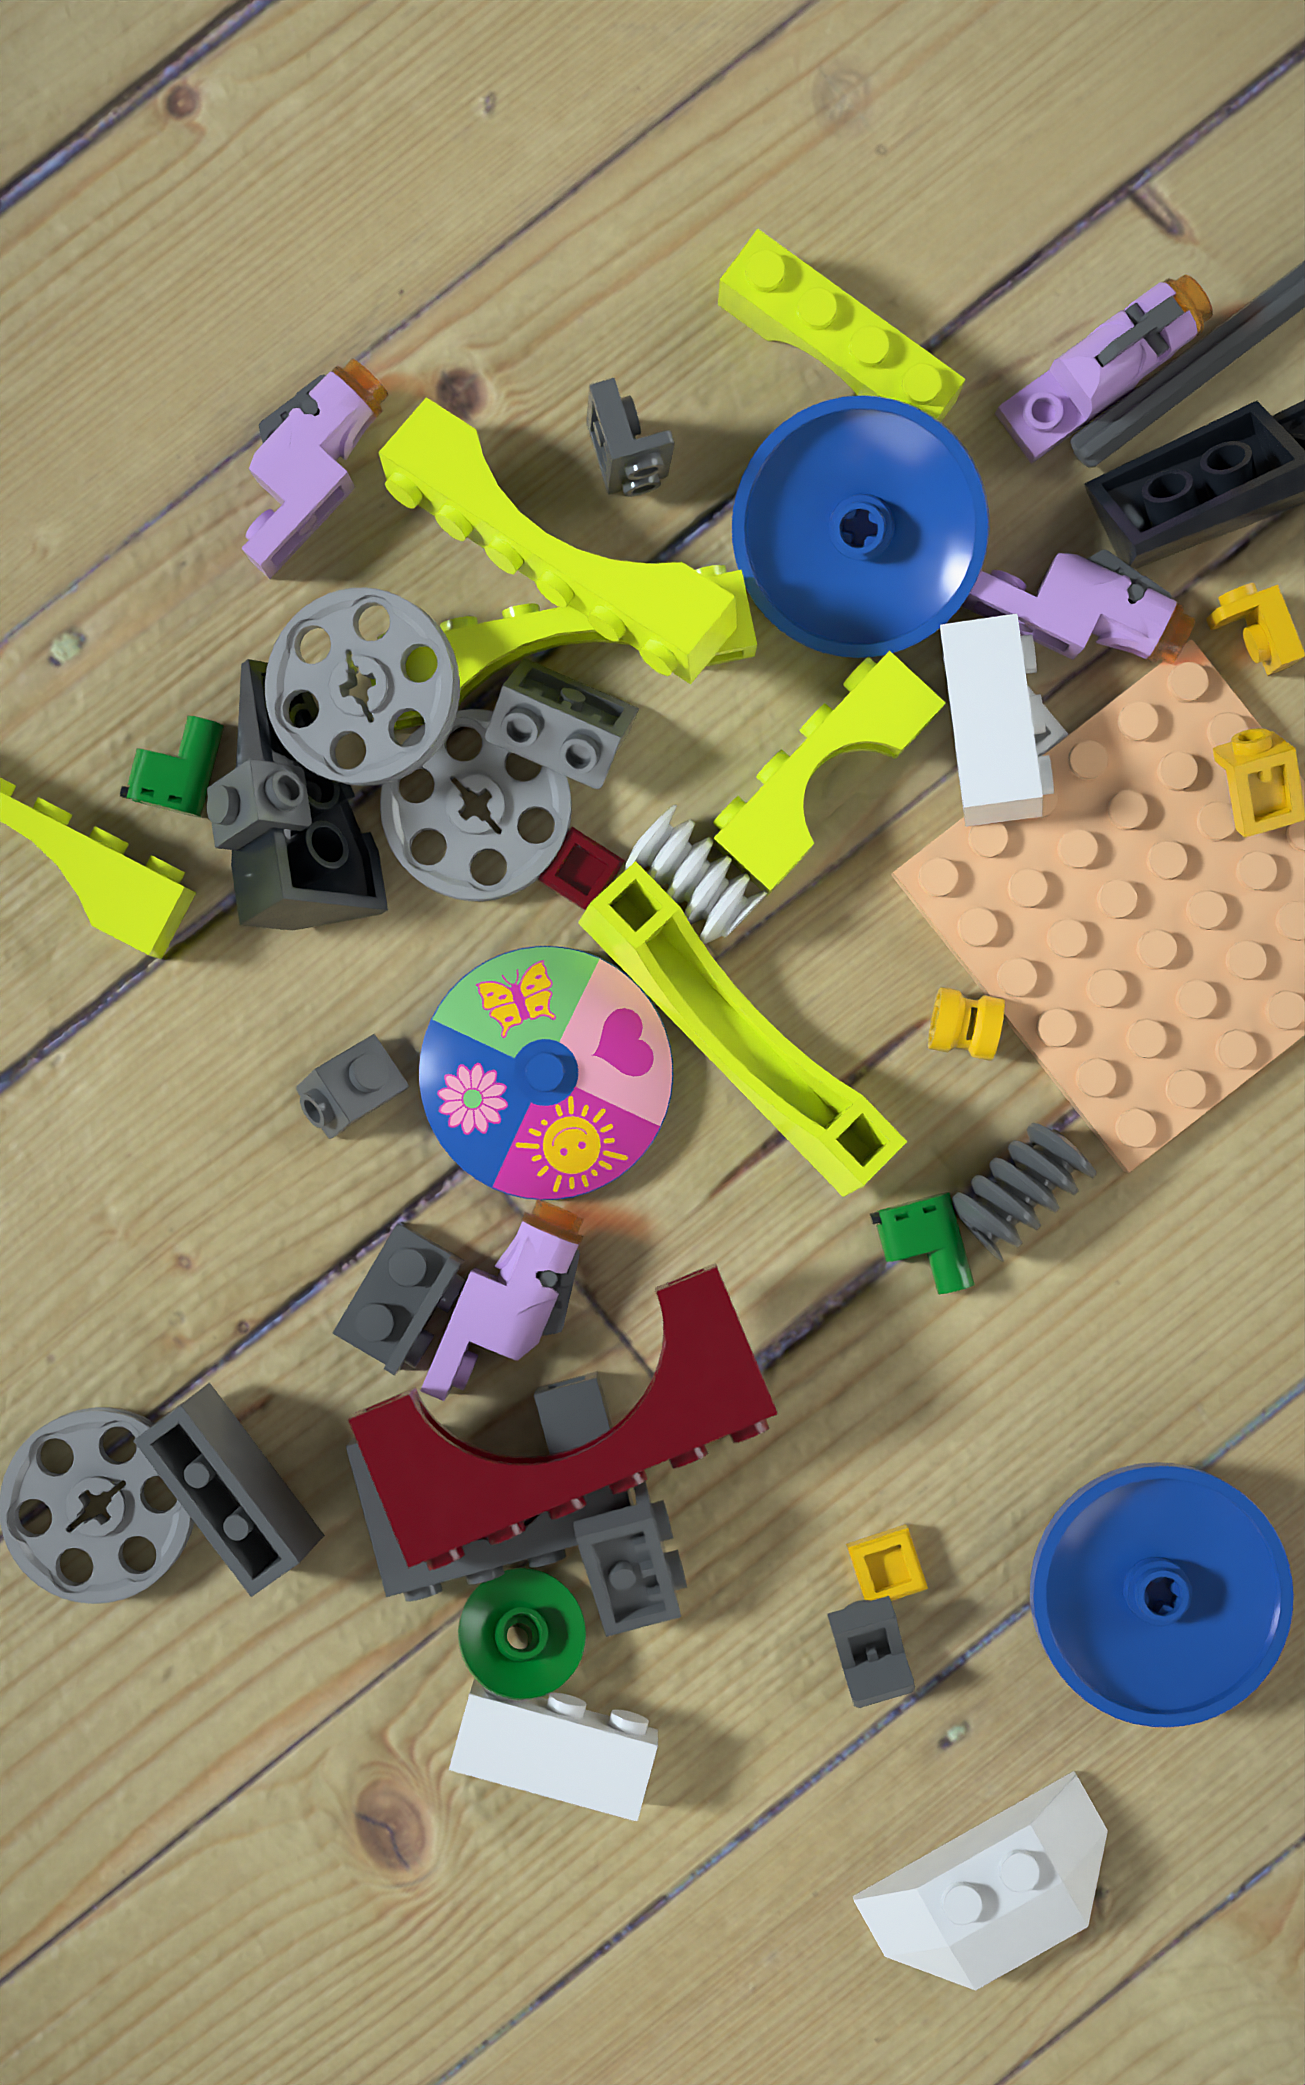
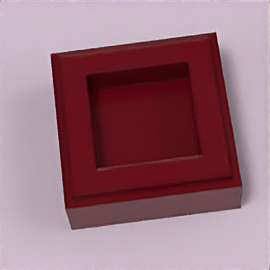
M572 826L556 857L540 874L538 881L585 911L589 904L614 881L624 866L625 860Z

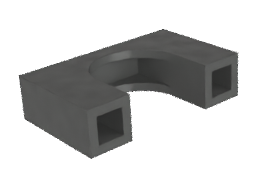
M598 1371L536 1388L534 1398L550 1454L581 1446L613 1427ZM353 1438L346 1445L386 1598L403 1593L406 1602L421 1600L440 1593L443 1590L441 1582L463 1576L466 1577L467 1584L469 1585L483 1583L502 1576L505 1573L503 1565L525 1559L528 1560L529 1567H540L555 1563L566 1557L565 1548L578 1545L573 1521L634 1506L630 1489L611 1494L607 1485L584 1495L587 1505L566 1516L551 1520L548 1511L524 1520L526 1530L506 1541L490 1545L485 1536L463 1545L465 1556L446 1566L429 1571L426 1562L408 1568L356 1439Z

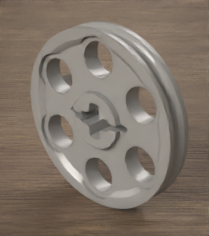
M363 587L338 590L328 593L306 605L287 623L280 633L270 654L266 669L265 698L267 710L274 731L281 743L307 769L325 778L349 785L374 786L386 784L401 779L419 769L438 751L445 741L454 723L459 705V669L454 651L445 633L418 606L398 595L374 588ZM372 606H383L390 617L388 631L382 638L376 641H366L359 631L361 614ZM316 628L324 629L330 637V651L321 662L308 664L301 655V641L310 630ZM419 647H430L437 656L438 665L436 672L425 682H413L406 673L407 658L412 651ZM357 668H359L362 675L376 680V685L367 690L369 698L367 701L368 707H366L362 699L349 695V689L357 685ZM311 692L315 695L319 704L318 716L311 725L297 728L289 718L290 703L298 694ZM417 711L424 718L426 725L425 734L416 745L403 747L395 739V722L403 713ZM357 733L363 738L366 745L365 758L358 767L343 769L335 757L337 743L343 736Z
M469 709L457 711L454 723L445 741L438 751L420 767V769L430 772L435 782L434 791L426 801L416 804L404 800L399 790L401 779L382 784L380 811L382 825L387 841L396 858L413 877L428 888L447 897L464 901L497 900L529 887L538 880L540 874L556 857L571 823L572 799L567 776L542 766L537 777L530 781L521 782L510 777L506 770V762L511 752L488 742L485 738L494 712L490 710ZM422 725L413 732L401 746L411 747L420 742L425 734L426 725ZM460 727L473 728L482 738L480 753L469 761L455 760L447 751L449 735ZM453 778H456L468 792L472 791L478 797L486 792L493 796L488 801L487 807L491 812L490 817L502 830L501 834H497L485 820L482 822L475 815L467 820L462 818L460 814L465 811L467 806L462 799V793L451 782ZM535 808L544 809L549 812L555 822L554 832L551 837L539 844L523 840L518 830L519 820L522 815L528 810ZM422 831H438L446 839V854L435 865L426 866L419 864L412 855V842L417 834ZM485 850H494L501 853L507 862V872L504 878L492 886H484L477 883L471 873L473 859Z
M110 1407L81 1409L63 1415L34 1432L15 1453L6 1470L1 1486L0 1525L7 1548L20 1569L38 1586L51 1594L74 1602L87 1604L115 1602L136 1595L151 1586L180 1557L193 1529L194 1521L178 1500L175 1506L169 1510H157L147 1503L144 1496L146 1482L151 1477L159 1475L138 1447L133 1458L126 1462H118L109 1458L103 1447L104 1436L112 1427H124L131 1431L136 1439L155 1423L134 1412ZM48 1439H61L70 1445L73 1450L74 1460L68 1472L56 1474L44 1467L40 1453L42 1446ZM122 1480L126 1481V1485L111 1497L112 1501L106 1507L108 1514L111 1516L109 1520L104 1515L98 1514L93 1518H87L75 1529L71 1528V1524L85 1513L84 1509L91 1502L86 1494L87 1490L97 1496L104 1491H110ZM38 1499L50 1508L52 1523L45 1533L33 1534L21 1525L19 1510L26 1500ZM130 1537H145L153 1543L157 1557L152 1568L138 1571L126 1564L122 1550L124 1543ZM79 1548L89 1554L94 1566L89 1580L81 1583L72 1582L63 1575L60 1568V1560L65 1550Z

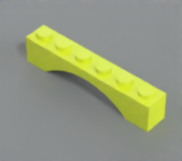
M427 397L378 452L387 479L385 486L401 504L411 509L418 505L434 515L440 527L451 537L459 541H465L466 538L472 540L485 549L487 556L500 569L509 574H515L519 571L534 581L538 590L550 602L561 608H566L569 604L587 616L591 626L599 634L613 642H617L621 638L639 650L642 659L652 669L664 676H670L674 673L687 683L692 684L737 628L736 597L683 562L646 564L612 560L576 549L547 534L523 515L498 486L483 457L477 430Z
M712 565L696 569L695 571L736 597L737 628L706 666L755 657L757 640L742 569L727 572L725 565ZM521 604L503 610V619L478 624L477 617L465 616L453 618L440 624V628L452 646L458 664L460 676L459 705L494 673L525 656L560 645L604 642L630 645L621 638L617 642H613L603 637L591 626L586 615L569 604L566 608L557 607L540 611L539 604ZM386 633L379 635L377 639L382 638ZM426 646L419 647L408 656L406 673L413 682H425L436 672L438 662L433 649ZM370 678L371 685L375 686L376 680ZM417 711L405 712L395 722L394 731L424 725V718Z
M0 778V822L31 840L59 867L78 895L91 926L149 956L162 960L196 894L193 890L180 884L185 872L152 855L145 866L124 856L129 843L96 826L93 827L89 837L68 827L67 825L73 816L72 814L37 797L31 808L11 797L16 785Z
M636 861L589 904L578 924L842 1197L863 1187L907 1143L905 1138L862 1094L839 1081L812 1061L785 1038L752 1005L711 956L692 928L681 907Z

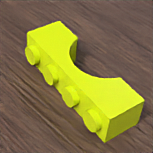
M758 228L720 279L718 306L765 340L785 342L813 356L837 374L857 396H881L899 400L929 413L940 422H942L957 401L966 380L964 377Z
M890 650L877 664L868 656L843 683V686L850 691L843 701L834 710L824 703L799 730L807 739L791 756L781 749L756 776L764 785L746 803L738 795L712 823L720 830L714 837L712 845L724 856L728 854L732 858L731 863L742 873L747 872L751 876L750 880L761 891L765 890L768 892L767 896L805 857L814 845L806 825L803 803L807 783L815 771L828 760L852 751H872L896 759L946 704Z

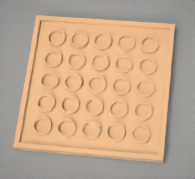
M1192 639L1042 755L1050 756L1054 794L1043 795L1042 817L965 827V819L963 817L891 874L985 995L1005 1000L1004 1020L1121 1169L1127 1173H1130L1305 1035V820L1246 838L1236 830L1226 770L1215 762L1213 748L1231 742L1232 736L1241 731L1262 727ZM1300 776L1305 807V781Z

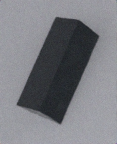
M1256 400L1084 483L1091 503L1117 557L1133 569H1137L1305 504V400L1274 415H1271Z

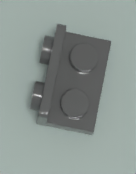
M615 377L590 384L586 424L607 493L612 494L623 490L625 496L633 497L657 489L661 486L660 479L668 477L675 445L671 430L636 439V435L641 434V428L632 397H620Z
M523 658L502 686L485 738L488 742L594 789H600L606 781L617 751L632 728L639 708Z
M398 1222L332 1334L385 1364L384 1370L394 1376L401 1370L404 1363L416 1368L434 1337V1334L425 1330L429 1320L437 1307L446 1313L449 1312L467 1279L457 1274L465 1260Z
M646 1481L633 1487L637 1505L573 1521L577 1544L606 1637L681 1617L676 1591L687 1588L678 1549L670 1552L665 1550L663 1541L673 1539L664 1500L652 1503Z

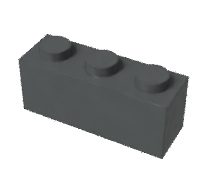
M210 1382L133 1440L250 1597L298 1565L325 1536Z

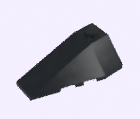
M247 659L241 664L236 768L248 759L301 767L305 774L312 823L302 831L273 827L239 850H232L231 868L239 924L242 926L293 931L383 914L388 911L380 854L371 831L362 834L348 801L355 797L351 785L314 773L299 763L287 751L274 731L267 710L265 678L268 663ZM311 692L300 693L291 701L289 718L297 728L311 725L318 716L319 710Z

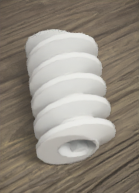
M673 805L655 821L634 845L625 869H628L635 861L643 869L649 866L648 874L660 887L665 884L669 885L666 893L677 904L684 901L688 903L684 914L691 925L705 919L706 923L700 934V940L703 944H707L721 936L726 938L762 901L768 892L763 890L746 898L743 894L751 876L745 872L728 880L725 875L732 858L727 854L710 863L707 860V856L714 841L708 837L691 845L688 840L695 823L690 819L673 828L669 824L677 805Z

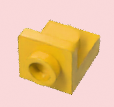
M1254 582L1235 588L1218 597L1221 606L1206 618L1210 630L1245 618L1248 627L1243 629L1246 648L1255 663H1263L1267 676L1292 667L1305 657L1304 649L1278 584L1259 592Z
M1256 728L1241 731L1232 736L1231 742L1213 748L1215 762L1226 770L1235 828L1244 838L1305 820V807L1295 747L1274 731Z

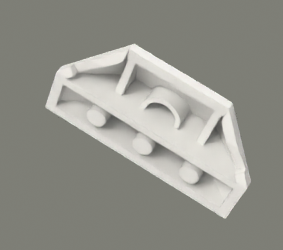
M1073 1771L853 1896V1900L885 1957L976 1991L1088 1927L1108 1830L1079 1778Z

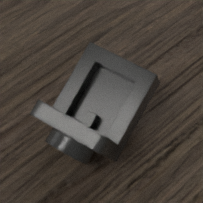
M248 759L207 788V814L212 822L215 848L237 851L273 827L302 831L312 823L305 774L299 766Z
M373 1034L315 1068L296 1086V1090L300 1095L301 1108L307 1119L315 1127L322 1128L326 1136L332 1139L342 1133L352 1123L400 1095L409 1085L376 1035Z
M890 1596L873 1601H856L842 1610L827 1614L855 1707L862 1708L914 1692L915 1683L906 1658Z

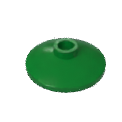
M534 1569L505 1570L502 1576L481 1583L467 1599L458 1624L459 1649L469 1672L489 1691L509 1699H536L548 1695L561 1687L577 1669L586 1643L585 1621L581 1608L573 1594L556 1578ZM520 1627L527 1633L528 1644L526 1648L517 1649L510 1645L507 1639L509 1628Z

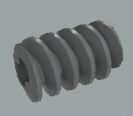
M1032 1123L1026 1130L1033 1148L1017 1140H1013L1009 1144L1008 1150L1015 1165L996 1157L990 1162L989 1166L996 1182L980 1175H976L971 1180L977 1200L959 1192L952 1199L959 1218L987 1250L1002 1262L1004 1260L996 1244L1000 1239L1017 1248L1023 1244L1015 1227L1018 1222L1038 1230L1041 1224L1034 1210L1038 1204L1054 1213L1060 1209L1053 1193L1056 1187L1072 1195L1079 1192L1071 1175L1075 1169L1091 1178H1094L1097 1174L1085 1156L1056 1129L1050 1130L1038 1123Z

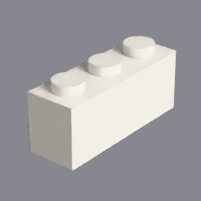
M1017 614L940 625L965 827L1042 817L1043 795L1054 794L1050 756L1037 757L1034 734L1045 733V720L1041 694L1032 696L1028 694L1026 674L1037 673L1033 635L1020 636Z
M474 1679L449 1770L638 1821L658 1747V1729L647 1727L648 1719L633 1712L612 1710L611 1715L607 1716L585 1710L587 1706L585 1701L563 1693H550L548 1699L541 1697L530 1700L505 1698L489 1691Z

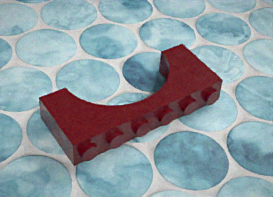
M716 1263L655 1288L663 1317V1341L654 1375L641 1398L618 1423L597 1438L581 1446L559 1453L531 1457L503 1455L483 1450L465 1442L441 1425L422 1401L416 1387L355 1412L348 1419L408 1568L426 1562L429 1571L441 1568L465 1556L463 1545L485 1536L490 1545L498 1544L524 1532L526 1527L523 1520L548 1511L551 1520L566 1516L586 1506L587 1502L584 1495L608 1485L611 1494L626 1491L645 1482L648 1479L645 1470L669 1460L672 1469L683 1467L708 1455L709 1452L706 1448L708 1443L730 1435L733 1443H739L767 1431L769 1425L766 1419L778 1415V1412Z

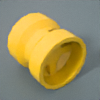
M940 987L931 1017L928 1048L947 1053L954 1048L965 1049L969 1051L973 1058L992 1061L1000 1040L1005 1000L988 995L975 1000L965 998L960 990Z

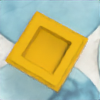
M906 1524L846 1544L864 1600L873 1601L890 1596L891 1601L928 1589Z

